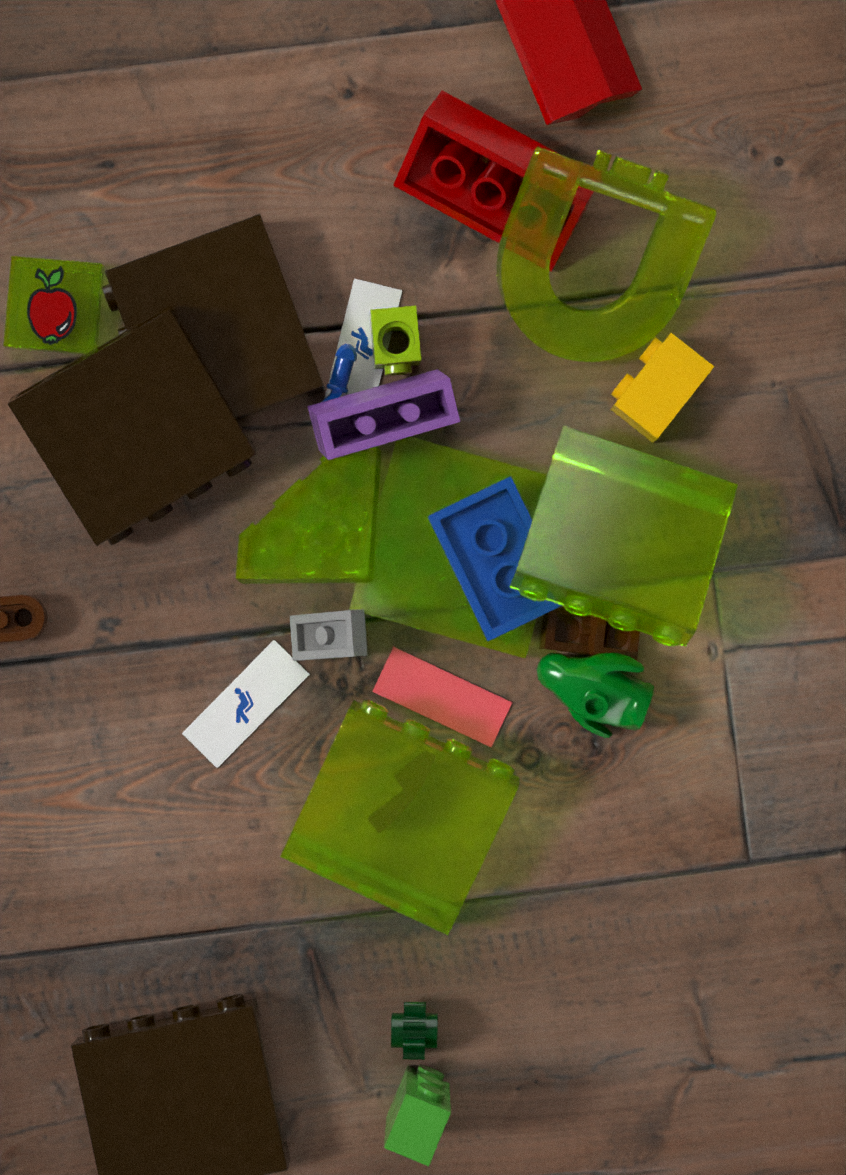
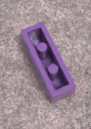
M438 369L307 406L318 449L327 460L460 422L450 378Z

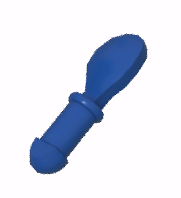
M344 344L337 350L330 383L326 385V388L331 391L322 402L341 397L342 393H348V382L354 361L357 360L356 350L351 344Z

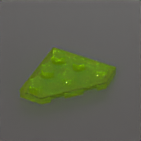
M372 447L331 460H327L325 456H322L320 458L322 463L303 481L299 478L273 503L275 507L256 525L252 522L239 535L235 579L241 584L373 583L382 454L379 447Z

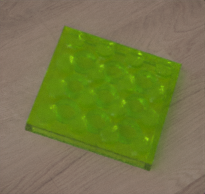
M414 437L396 440L349 610L364 609V613L370 616L526 659L536 619L487 642L427 516L511 476L553 562L575 482Z

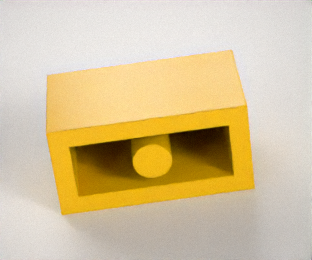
M672 333L669 334L664 342L655 337L639 358L646 364L635 378L627 373L611 393L617 399V402L610 410L652 443L659 438L714 368L711 363Z

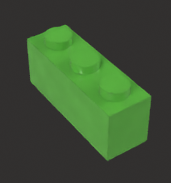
M419 1065L417 1070L407 1066L386 1117L385 1149L429 1167L451 1114L450 1084L443 1081L445 1076L443 1073L426 1065Z

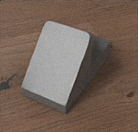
M364 609L290 616L293 661L368 656Z

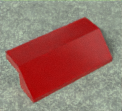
M495 0L546 125L578 119L601 103L630 98L643 90L606 0Z

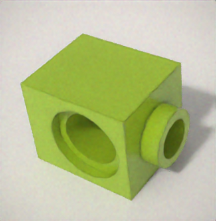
M416 305L371 309L369 317L374 369H384L385 376L411 374L412 366H417L421 363ZM399 331L407 337L408 348L400 354L390 353L383 346V337L388 332Z

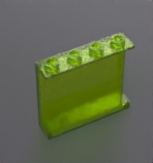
M563 425L554 448L551 464L521 556L509 587L519 590V593L527 599L533 601L548 600L563 605L564 609L571 614L577 616L593 615L607 620L612 627L618 630H637L652 635L653 639L660 644L686 647L697 630L738 484Z
M364 699L361 704L353 700L280 857L448 935L519 788L520 778L513 775L514 768L500 760L490 758L487 763L472 756L473 750L457 740L447 739L446 743L429 736L431 730L419 722L406 719L402 723L387 716L389 710L376 702Z

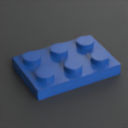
M511 476L427 516L487 642L571 602Z

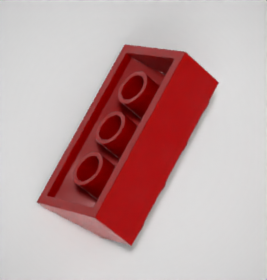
M442 90L423 114L393 186L552 272L602 177Z

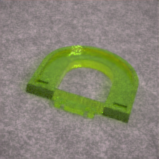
M537 147L529 162L499 244L496 271L498 287L504 306L519 329L534 344L560 358L580 362H599L631 353L653 339L667 325L678 309L714 223L716 209L664 191L669 178L667 173L656 170L650 184H647L652 171L650 167L618 156L615 157L611 169L607 170L612 157L610 153L599 150L592 166ZM578 186L659 214L632 283L617 300L597 309H578L563 303L555 295L549 278L550 259Z

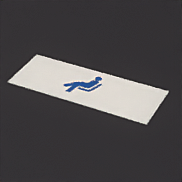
M354 279L337 350L344 344H351L356 350L357 360L354 361L347 386L348 393H342L341 397L379 386L383 369H374L370 310L398 307L402 290ZM392 331L388 332L382 339L383 346L387 351ZM335 356V358H334V362H333V366H332V370H331V374H330V378H329V382H328V383H330L331 375H332V372H333V368H334V364H335V361H336V357H337V356ZM328 388L326 390L325 398L330 394L331 391Z
M273 640L182 734L218 768L310 674L297 661H293V658Z

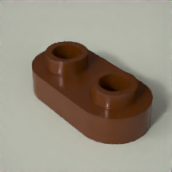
M29 595L0 597V643L31 640L38 637L44 631L48 615L45 606L40 600ZM23 609L29 610L32 614L31 623L25 627L18 622V614Z

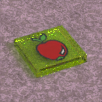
M11 256L3 346L10 349L85 355L97 348L104 265L102 263Z

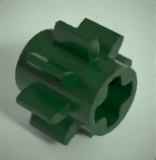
M404 1002V1013H392L391 1048H403V1059L425 1060V1048L437 1049L438 1013H426V1002Z

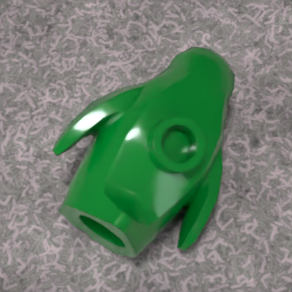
M549 653L540 659L536 668L537 678L540 683L568 708L573 718L583 728L603 738H610L613 735L604 724L634 731L641 728L652 700L654 685L645 683L628 673L644 672V666L635 659L619 653H599L585 658L567 657L561 653Z

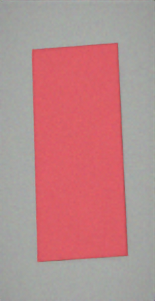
M393 647L372 691L489 747H492L513 703L396 647Z

